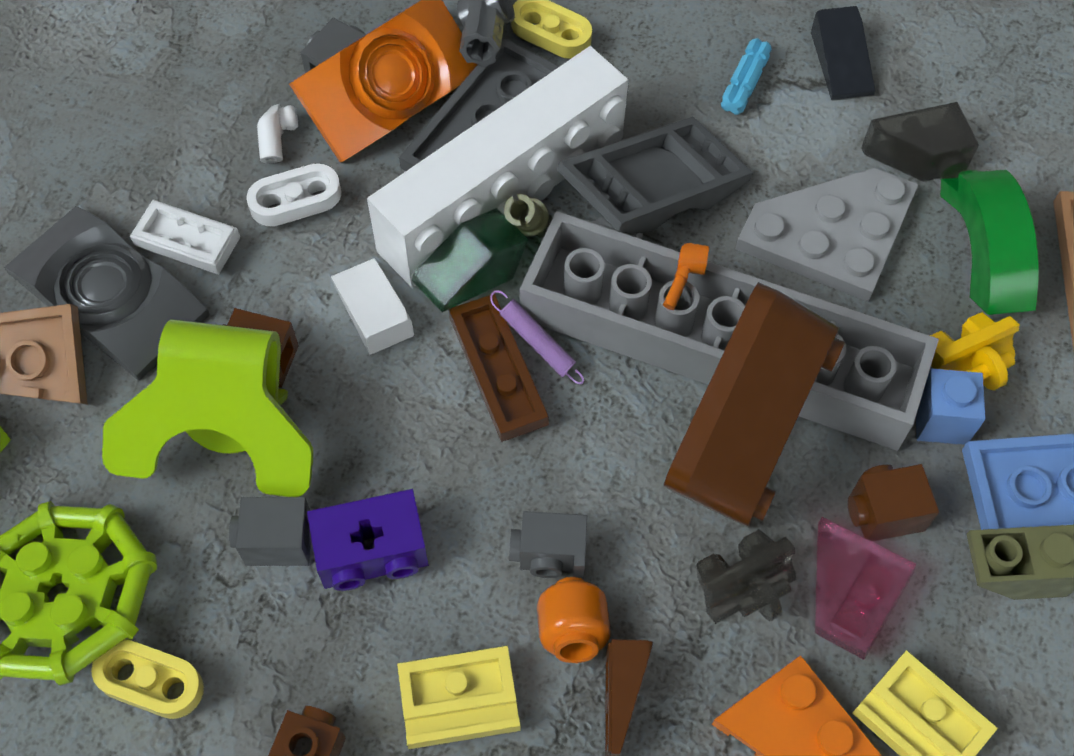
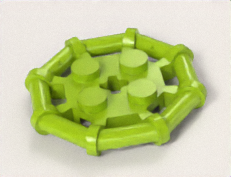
M52 501L39 504L38 511L0 535V571L5 574L0 589V621L3 620L12 632L0 644V679L3 677L54 680L59 686L71 683L76 673L124 639L132 640L139 631L137 626H135L150 575L157 570V561L155 554L148 552L124 520L125 514L121 508L113 504L106 505L103 508L55 506ZM61 527L91 529L85 540L63 538L64 535ZM42 534L44 540L42 543L31 542L27 544L28 542ZM113 541L122 554L123 559L109 566L101 553ZM21 548L16 556V560L12 559L9 556L10 554ZM63 583L69 588L66 593L57 594L54 602H49L47 594L52 587ZM124 584L116 611L110 610L117 585ZM100 625L103 626V628L72 649V645L80 640L76 636L80 631L88 626L92 630ZM29 646L51 648L49 657L24 655Z

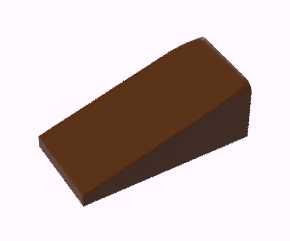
M612 639L611 643L608 644L605 656V756H620L653 646L652 641Z

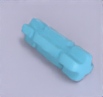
M754 38L749 42L745 50L746 54L742 56L730 80L731 84L727 86L722 96L721 107L723 110L731 111L735 115L744 111L748 103L747 99L752 95L763 72L762 68L766 66L772 48L769 42H762L758 38Z

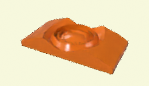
M420 0L300 76L289 85L341 163L456 89L478 64L473 62L467 63L460 53L462 32L442 0Z

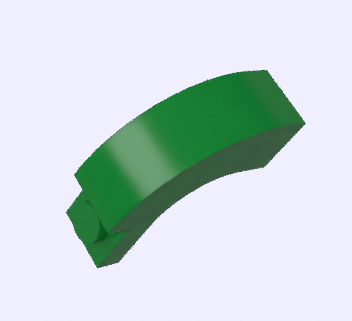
M967 170L960 172L957 178L941 179L940 197L961 214L970 238L972 269L969 298L987 315L1036 311L1039 281L1037 240L1030 208L1017 180L1007 170Z

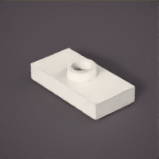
M152 200L130 235L134 246L219 275L239 241L240 234L236 227Z

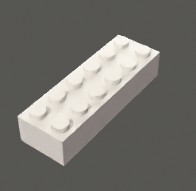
M589 46L367 198L376 250L379 255L411 288L424 279L430 280L436 277L445 265L456 256L472 251L478 246L484 236L498 226L505 227L510 223L504 216V206L510 197L513 196L514 199L519 200L517 194H523L529 198L543 200L550 194L554 186L565 179L557 171L560 161L621 141L623 137L628 79L594 48Z

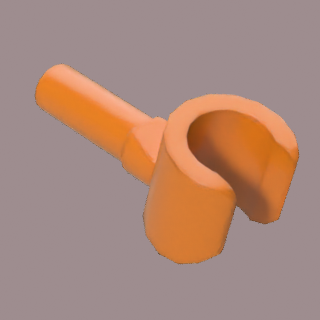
M686 243L681 247L677 271L674 275L675 279L663 303L665 308L669 310L675 309L687 283L689 273L705 275L709 246Z

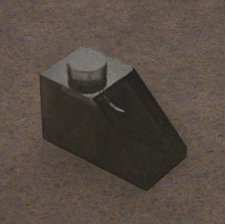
M958 102L873 119L870 122L861 148L864 155L925 182L938 178H956L960 172L967 171L979 144Z

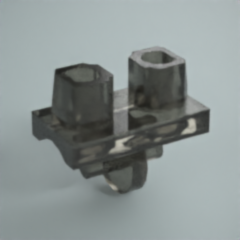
M760 529L743 537L742 541L738 544L739 556L742 559L738 563L729 566L720 554L713 553L696 564L697 578L704 591L706 613L715 624L740 611L742 616L746 617L757 610L765 619L773 621L782 616L779 598L792 591L789 583L796 580V573L791 559L792 555L795 554V547L786 537L774 542Z

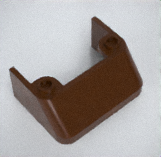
M758 282L746 303L667 473L664 487L748 528L753 517L763 521L776 494V491L768 488L767 485L821 368L832 372L845 345L844 341L837 339L840 327L784 293Z

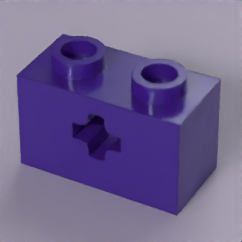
M413 489L307 511L317 573L324 589L333 587L337 591L353 590L363 586L367 579L385 575L390 579H402L416 574L421 567L429 566ZM375 538V548L364 550L365 540Z

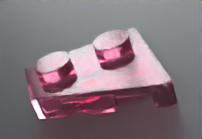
M821 517L818 522L815 634L865 660L912 578L916 564Z

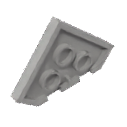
M872 168L755 203L738 237L735 249L869 302L918 184Z

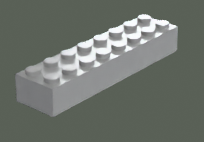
M558 211L555 212L520 287V306L529 313L530 317L536 320L537 324L709 385L756 284L760 282L784 293L840 327L837 339L845 342L832 372L821 368L799 417L898 451L914 424L939 340L938 338L708 261L705 275L688 274L687 283L675 309L669 310L663 306V303L675 279L674 275L677 271L680 252Z

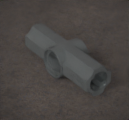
M459 0L457 10L463 25L460 53L467 63L473 62L481 67L496 62L497 52L501 47L503 26L514 21L515 18L512 1Z

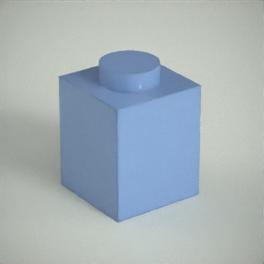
M931 368L916 414L917 441L965 445L967 441L973 438L985 421L983 373Z

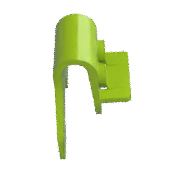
M170 319L165 324L159 341L155 380L104 423L102 461L105 468L110 473L118 476L148 478L155 473L160 452L168 440L179 433L186 432L195 442L215 452L231 454L246 451L253 462L256 473V485L261 492L284 497H299L306 493L311 485L313 446L280 406L288 398V390L279 389L281 354L279 334L276 331Z

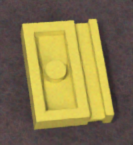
M508 646L397 663L406 740L409 749L521 731Z
M907 650L852 712L854 716L900 756H976L998 729Z

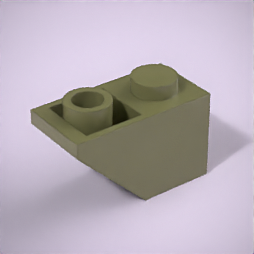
M1074 525L968 531L967 539L977 586L1013 600L1067 597L1074 591Z

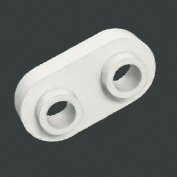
M310 164L256 181L247 192V204L253 219L262 225L278 226L328 211L340 200L341 187L339 178L334 169L324 164ZM323 191V193L312 195L315 192ZM274 204H278V205H279V206H276V207H273V208H268L269 206L274 205Z

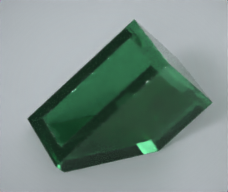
M495 208L461 223L413 273L412 281L441 312L447 311L512 280L528 238L516 226L508 222L501 211Z

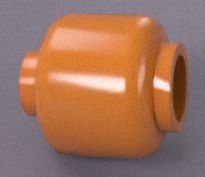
M566 577L557 581L556 584L547 588L540 595L537 604L539 638L543 648L555 655L560 661L566 663L589 661L607 645L611 635L608 603L604 591L595 584L586 582L578 577Z

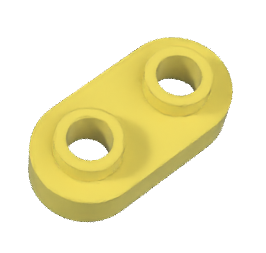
M517 0L513 4L515 18L511 22V27L518 37L557 56L568 59L573 58L591 46L592 26L582 15L549 0Z
M124 639L92 663L93 681L106 695L164 718L176 719L188 715L198 706L203 695V680L192 664L184 659L132 640ZM128 664L134 665L133 674L128 679L118 680V672L123 666ZM184 683V691L181 696L176 699L167 698L168 689L173 684Z

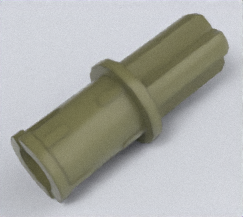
M517 194L519 200L514 199L513 196L510 197L504 206V216L507 221L521 235L543 238L547 227L553 219L546 205L538 199L529 198L523 194Z

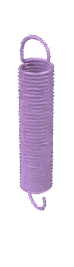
M493 291L490 295L492 305L500 312V316L528 342L529 346L533 347L536 353L540 354L543 360L547 361L559 376L564 377L567 375L573 382L583 384L584 378L577 369L575 371L581 376L582 382H577L567 373L576 361L565 352L564 348L560 347L557 341L553 340L550 334L546 333L543 327L537 324L536 320L530 317L529 313L523 310L520 304L516 303L515 299H512L502 310H499L493 303V294L501 293L506 298L508 297L502 291Z

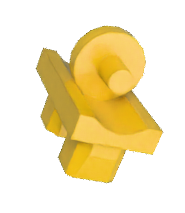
M981 312L967 319L962 325L961 338L956 341L946 332H936L930 335L939 339L931 367L933 369L983 373V386L989 390L1001 388L1008 381L1007 368L1015 365L1016 353L1013 347V336L1019 331L1020 324L1011 316L995 322Z

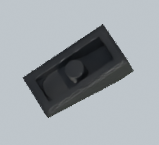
M850 6L817 11L811 35L831 100L874 95L875 85L863 22L858 7Z

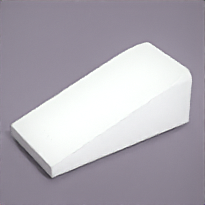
M375 258L331 276V280L369 355L414 336L412 320Z

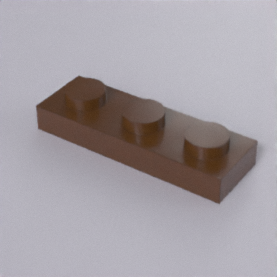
M493 294V303L499 310H502L495 294ZM490 295L449 308L450 321L501 442L548 426L549 416L507 321L500 316V312L492 305Z

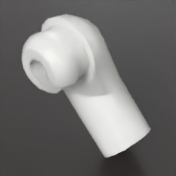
M280 104L273 105L259 119L257 133L261 162L277 163L283 160L281 143L283 130H295L298 127V115L294 106L280 107Z

